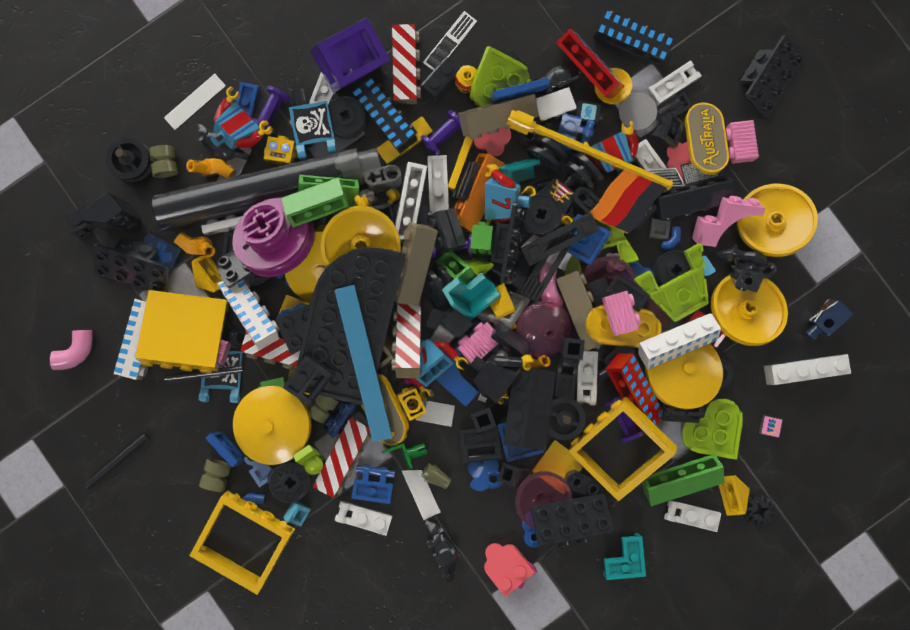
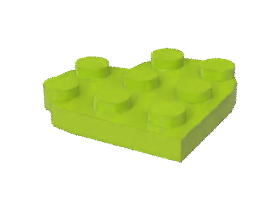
M487 46L472 82L470 99L478 107L492 104L490 96L493 91L531 82L527 71L528 68L510 56Z
M728 399L710 401L704 409L705 416L700 419L699 423H683L681 439L683 445L689 450L707 455L716 454L719 457L737 460L743 416L735 402Z

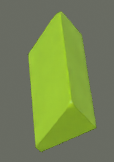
M481 257L463 260L470 266L476 277L480 273L486 274L494 265Z

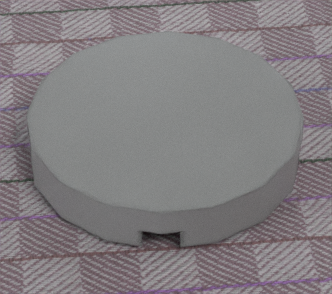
M643 93L631 94L621 103L619 110L620 120L624 123V126L629 128L630 121H633V130L636 132L645 131L650 128L658 114L657 105L653 98Z

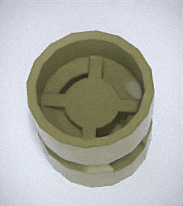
M157 145L148 149L150 160L154 162L151 164L153 177L165 178L178 174L177 164L173 161L176 158L173 146Z
M318 395L313 407L306 406L311 418L320 423H325L330 416L329 411L334 410L340 400Z
M206 459L204 466L206 474L202 475L199 487L210 491L224 492L227 483L225 477L229 475L231 466L221 460Z

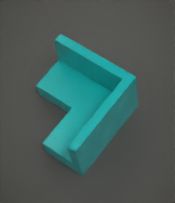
M528 158L498 168L500 172L512 179L515 184L520 185L519 182L535 178L533 166L540 164V159Z
M480 273L468 284H465L457 277L442 289L451 306L470 320L501 297L492 280L483 273Z
M634 533V536L621 537L623 557L604 558L605 571H603V576L606 580L646 577L642 536Z

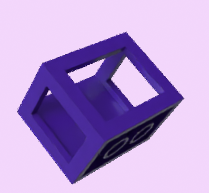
M368 18L318 43L310 51L333 93L390 61Z

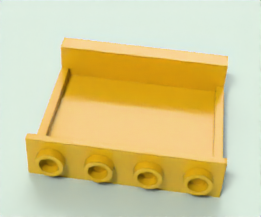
M149 290L135 358L143 366L159 364L160 367L172 369L173 366H176L184 371L200 369V372L211 374L212 371L218 372L217 360L226 312L229 311L230 306L228 301Z

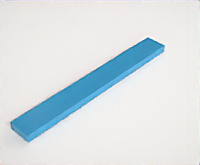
M355 285L335 289L372 440L376 442L392 438Z

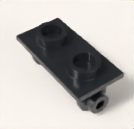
M663 403L662 421L699 423L700 419L705 416L704 410H701L700 407L691 410H680Z

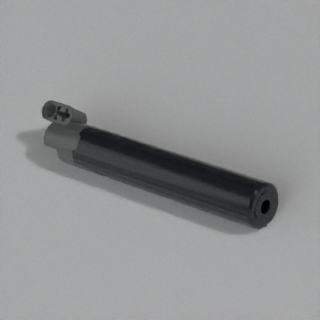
M357 148L154 195L151 207L158 227L163 231L243 213L262 201L272 198H283L297 193L299 175L358 180L359 185L366 184L368 190L374 193L398 188L402 184V175L399 167L395 165L381 167L377 149L358 152ZM391 175H397L394 179L389 178Z

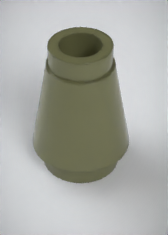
M429 463L421 475L424 481L444 489L451 482V479L435 464L431 465Z

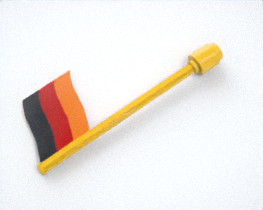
M511 110L506 122L511 129L525 135L528 132H535L623 170L609 185L598 204L589 212L592 213L594 220L628 234L641 222L658 196L665 189L670 190L673 186L672 180H667L538 125L533 121L534 116L519 110Z

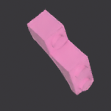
M737 196L722 197L717 217L705 215V217L698 216L692 238L697 244L716 247L719 238L730 225L748 216L764 215L765 207L760 204L759 200L748 198L747 201L741 200Z

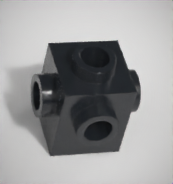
M738 262L737 267H734L731 272V280L735 288L741 291L750 290L758 292L765 276L760 268H757L755 264L750 262L745 264Z

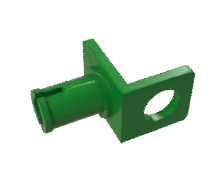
M423 442L408 449L404 443H400L381 451L382 454L400 448L408 469L413 468L411 464L412 459L427 454L426 449L420 450L425 448Z

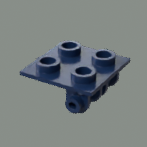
M340 400L332 415L324 423V429L331 438L341 434L345 427L344 424H347L345 420L350 419L349 415L352 416L358 404Z

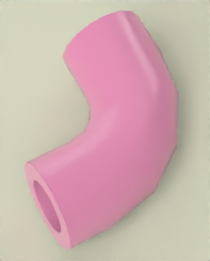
M545 262L537 276L539 282H543L553 264ZM556 272L540 297L549 311L557 310L563 304V299L556 284Z
M93 330L72 331V345L70 348L51 352L50 365L52 370H65L82 363L91 351Z

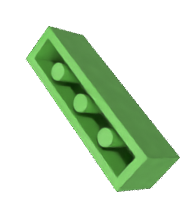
M716 454L653 473L642 482L644 494L650 506H654L725 483L724 467Z

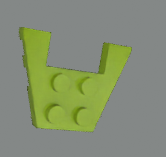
M595 221L596 224L612 233L602 249L617 246L622 265L639 261L638 256L622 231ZM571 255L566 266L565 275L575 271L581 274L582 269L579 259Z
M700 243L684 251L691 270L658 287L651 271H647L633 279L674 322L709 304L707 282L704 278L705 261L702 258L703 245Z

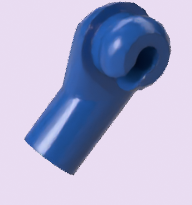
M671 227V238L668 241H663L661 244L663 251H672L680 245L681 227Z
M247 493L242 499L264 505L266 495Z

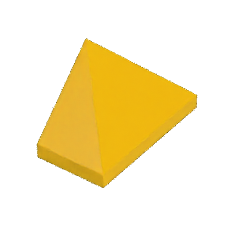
M203 255L193 259L192 268L195 286L211 292L220 290L218 283L223 281L211 257Z
M504 283L496 287L501 297L490 305L497 319L516 312Z
M736 475L724 476L725 483L720 484L719 488L727 516L746 514L750 489Z

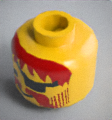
M470 65L460 67L455 75V85L458 90L463 93H471V86L477 69Z

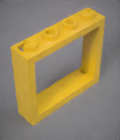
M624 397L621 401H615L608 413L605 411L601 413L594 425L592 423L584 429V434L581 437L577 436L570 442L571 447L568 451L618 501L672 458L677 450V446L627 397ZM624 411L661 450L618 485L581 448Z
M227 491L219 499L189 556L258 595L295 529L287 525L286 521H280L275 518L271 512L263 511L255 503L240 498L239 494ZM225 505L282 537L261 577L204 545Z

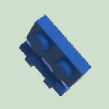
M563 113L557 133L576 140L578 133H582L583 136L580 143L584 144L585 141L589 142L590 136H593L595 122L587 120L586 126L580 125L582 117ZM555 141L568 155H571L572 148Z
M368 464L364 466L357 465L356 473H362L363 478L354 479L352 499L390 504L393 484L386 483V478H394L395 470H389L388 467L375 468ZM369 475L380 476V482L369 480Z

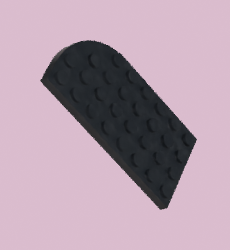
M380 247L358 248L339 256L321 274L314 289L297 363L298 366L307 354L336 374L333 380H329L319 394L320 396L363 405L335 289L355 285L377 372L406 253ZM318 372L304 392L311 393L323 375Z

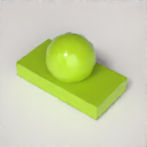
M308 445L294 454L295 461L304 466L308 474L315 475L322 471V460L325 458L321 452Z

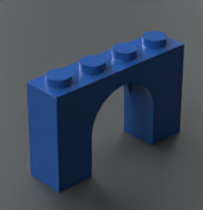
M477 319L470 328L474 329L481 322L485 324L487 321ZM472 330L468 335L464 333L457 342L466 335L470 338L475 332ZM497 344L490 352L496 355L497 351L504 347ZM458 345L457 348L454 350H456L459 353L458 356L460 357L462 353L458 350V347L460 346ZM508 351V357H511L513 354ZM453 359L454 364L437 377L436 380L466 407L479 392L461 376L456 366V361Z

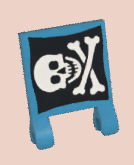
M327 101L289 107L299 159L307 158L304 145L327 141L330 154L337 153Z
M229 351L225 365H218V368L242 365L243 352ZM241 373L202 378L199 401H210V389H231L230 402L240 403Z

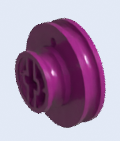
M282 198L268 199L253 205L239 220L233 234V250L237 258L252 273L263 277L283 275L300 265L308 256L314 243L315 229L312 221L292 227L286 217Z

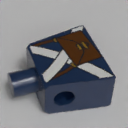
M828 299L809 319L813 326L806 334L814 341L821 334L830 336L853 313L840 300Z

